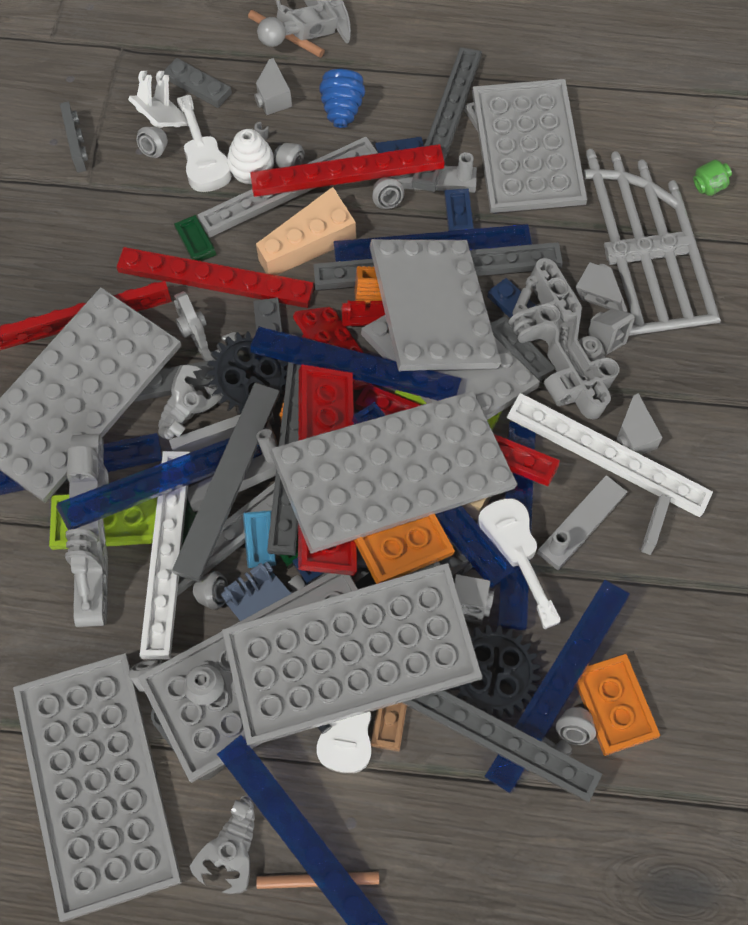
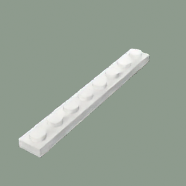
M521 393L507 416L508 419L657 496L665 495L671 497V503L698 517H701L713 493V491Z
M163 451L140 648L141 659H171L179 575L173 574L172 569L181 551L191 463L190 452Z

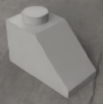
M274 58L269 59L256 82L257 93L254 94L258 107L263 108L266 116L292 107L290 89Z
M590 262L576 285L580 299L607 309L613 308L627 312L612 269L605 264L597 265Z
M613 308L605 313L599 312L591 319L588 334L601 342L605 355L626 344L635 316L632 313Z
M638 393L632 398L617 436V443L642 455L657 449L662 436Z

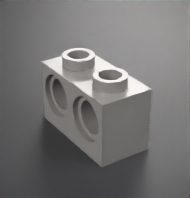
M456 574L454 584L465 621L482 625L483 616L489 617L494 591L489 590L490 581Z

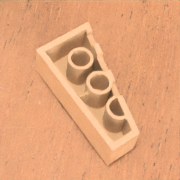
M332 187L256 243L259 262L266 274L279 275L356 240V222Z

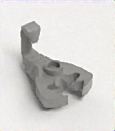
M183 291L174 295L176 298L174 304L179 315L176 322L183 337L191 336L204 361L215 360L211 356L212 352L208 349L203 328L207 323L202 312L196 313L186 292ZM236 332L222 336V340L225 341L226 337L229 336L235 341Z
M191 365L179 366L172 384V396L167 401L158 424V433L162 438L172 439L175 435L179 437L185 430L183 424L191 419L194 414L208 410L222 398L220 395L212 396L216 387H205L209 395L206 399L200 390L195 391L192 384L185 382V377L197 379L193 371L202 369Z
M248 796L241 797L240 801L235 800L231 810L232 816L223 826L218 837L207 843L190 865L193 875L205 886L203 875H213L204 865L207 860L212 861L217 868L222 865L225 866L227 872H239V878L226 879L232 885L231 888L222 891V893L226 894L243 893L248 888L250 878V857L248 851L253 839L255 820L254 803Z

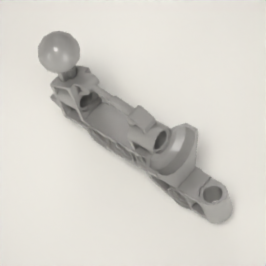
M275 0L278 7L277 16L261 20L257 28L258 39L268 47L280 45L286 35L293 34L303 41L333 34L336 28L344 42L349 43L351 32L350 20L343 0H304L308 7L296 10L281 5L280 0Z

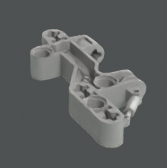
M541 258L536 262L531 275L527 278L526 288L522 289L513 309V316L508 323L510 327L514 328L513 331L518 335L517 339L520 343L542 339L548 343V358L557 372L550 375L544 381V385L556 405L563 406L575 402L580 412L586 418L597 419L611 400L608 389L619 373V365L615 360L607 357L592 362L589 360L577 340L582 306L555 262L547 258ZM532 287L541 305L528 309L526 306L532 293L530 290Z
M101 434L72 435L67 460V478L70 482V530L66 531V538L68 540L66 548H68V552L65 553V558L71 565V571L74 574V623L76 627L106 626L108 555L103 522V493L108 492L109 478L107 469L103 464V439Z

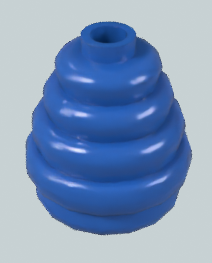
M332 69L325 72L322 76L323 81L319 85L321 101L324 104L327 119L333 123V126L336 128H346L347 124L354 121V116L358 113V107L362 104V98L365 96V85L363 84V77L358 72L348 69Z

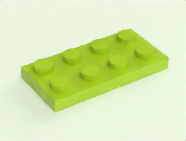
M159 489L103 493V522L106 546L153 543ZM53 495L51 498L49 547L52 550L68 549L66 548V542L68 541L66 531L70 530L69 495Z

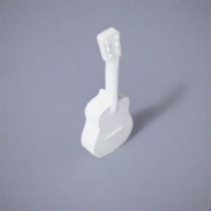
M191 95L177 98V103L182 112L185 113L193 140L184 145L187 159L186 173L190 186L199 192L214 191L226 186L232 177L227 164V157L219 151L215 138L210 136L202 137L193 111L194 106Z
M503 499L489 504L480 512L478 517L477 529L480 537L495 551L498 562L503 567H520L538 604L537 611L543 628L547 629L559 624L561 619L552 601H548L529 562L535 555L537 543L530 533L527 509L521 502L515 499Z
M370 712L329 723L332 728L326 733L321 734L317 743V755L322 765L339 773H357L366 768L371 759V743L368 736V727L371 720Z

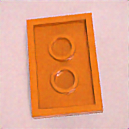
M435 514L354 540L376 584L412 573L448 558L455 552Z
M627 654L572 672V677L584 707L593 717L596 737L604 756L657 739L661 736Z

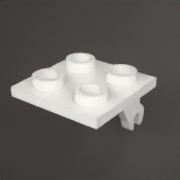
M141 71L138 77L140 83L137 96H129L128 99L136 107L137 111L144 114L155 127L189 126L185 114L169 100V75H164V71H159L156 74V90L154 97H151L152 76L146 75L147 71Z

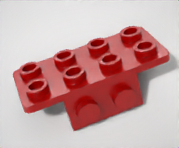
M322 307L295 311L293 319L303 332V335L293 350L294 353L316 355L315 367L353 373V390L363 389L368 384L372 386L380 384V376L350 332L343 326L341 319L333 308Z

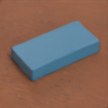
M272 511L243 513L248 568H254L259 563L264 564L265 562H268L270 566L276 565V555L268 554L267 552Z

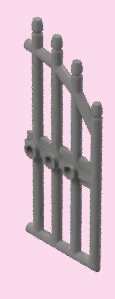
M588 149L586 156L590 169L584 170L583 175L584 179H593L611 241L604 242L605 255L609 265L617 264L630 312L635 316L634 325H632L629 336L720 323L721 319L676 181L672 180L668 183L670 191L668 193L652 181L648 165L643 159L638 161L640 176L625 172L621 156L617 151L611 154L614 170L600 169L595 151ZM603 179L618 180L633 231V239L620 240ZM629 183L645 189L658 235L644 236ZM658 198L675 209L682 232L668 234ZM677 255H690L708 314L693 315L676 260ZM665 257L683 318L669 320L651 259ZM627 262H642L659 321L644 323Z

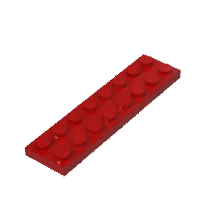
M301 365L299 368L298 441L354 425L353 373ZM298 523V570L353 576L357 572L356 544L352 540L310 553Z

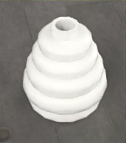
M244 129L235 135L231 143L227 164L230 172L239 182L252 184L250 172L272 169L274 166V154L269 144L257 131Z

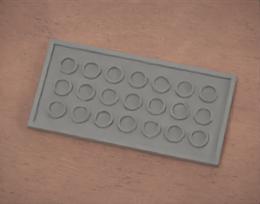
M100 287L0 398V471L46 503L67 479L68 449L71 444V436L101 434L103 437L181 347L180 341Z
M473 391L271 448L270 452L310 553L500 494L517 486L516 480Z
M448 563L222 629L248 746L257 745L483 679Z
M329 573L233 626L358 589L350 575ZM222 631L138 676L191 783L260 745H247ZM199 665H211L217 668L224 679V689L221 696L215 702L208 705H197L191 702L185 695L183 688L184 679L188 672Z
M126 653L13 687L59 922H65L182 883L136 688L129 678L131 667Z

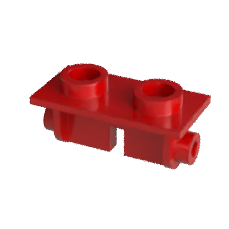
M347 300V303H342L341 306L343 326H366L385 315L382 301H370V306H366L365 301Z

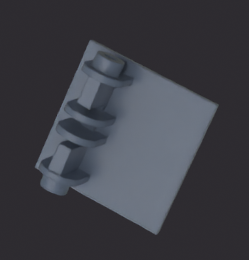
M268 562L264 564L259 563L258 566L250 571L253 577L246 572V582L239 577L240 586L235 581L228 587H225V591L221 593L225 603L240 621L291 594L272 572L273 569Z

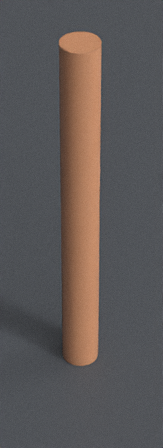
M251 10L248 14V18L258 24L266 18L254 10ZM293 34L285 36V39L319 58L324 55V49L308 40L302 41Z
M379 871L257 876V889L379 884Z

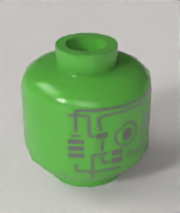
M712 160L697 168L693 181L699 193L712 196L728 187L730 183L729 177L732 176V172L727 163L722 164L719 160Z

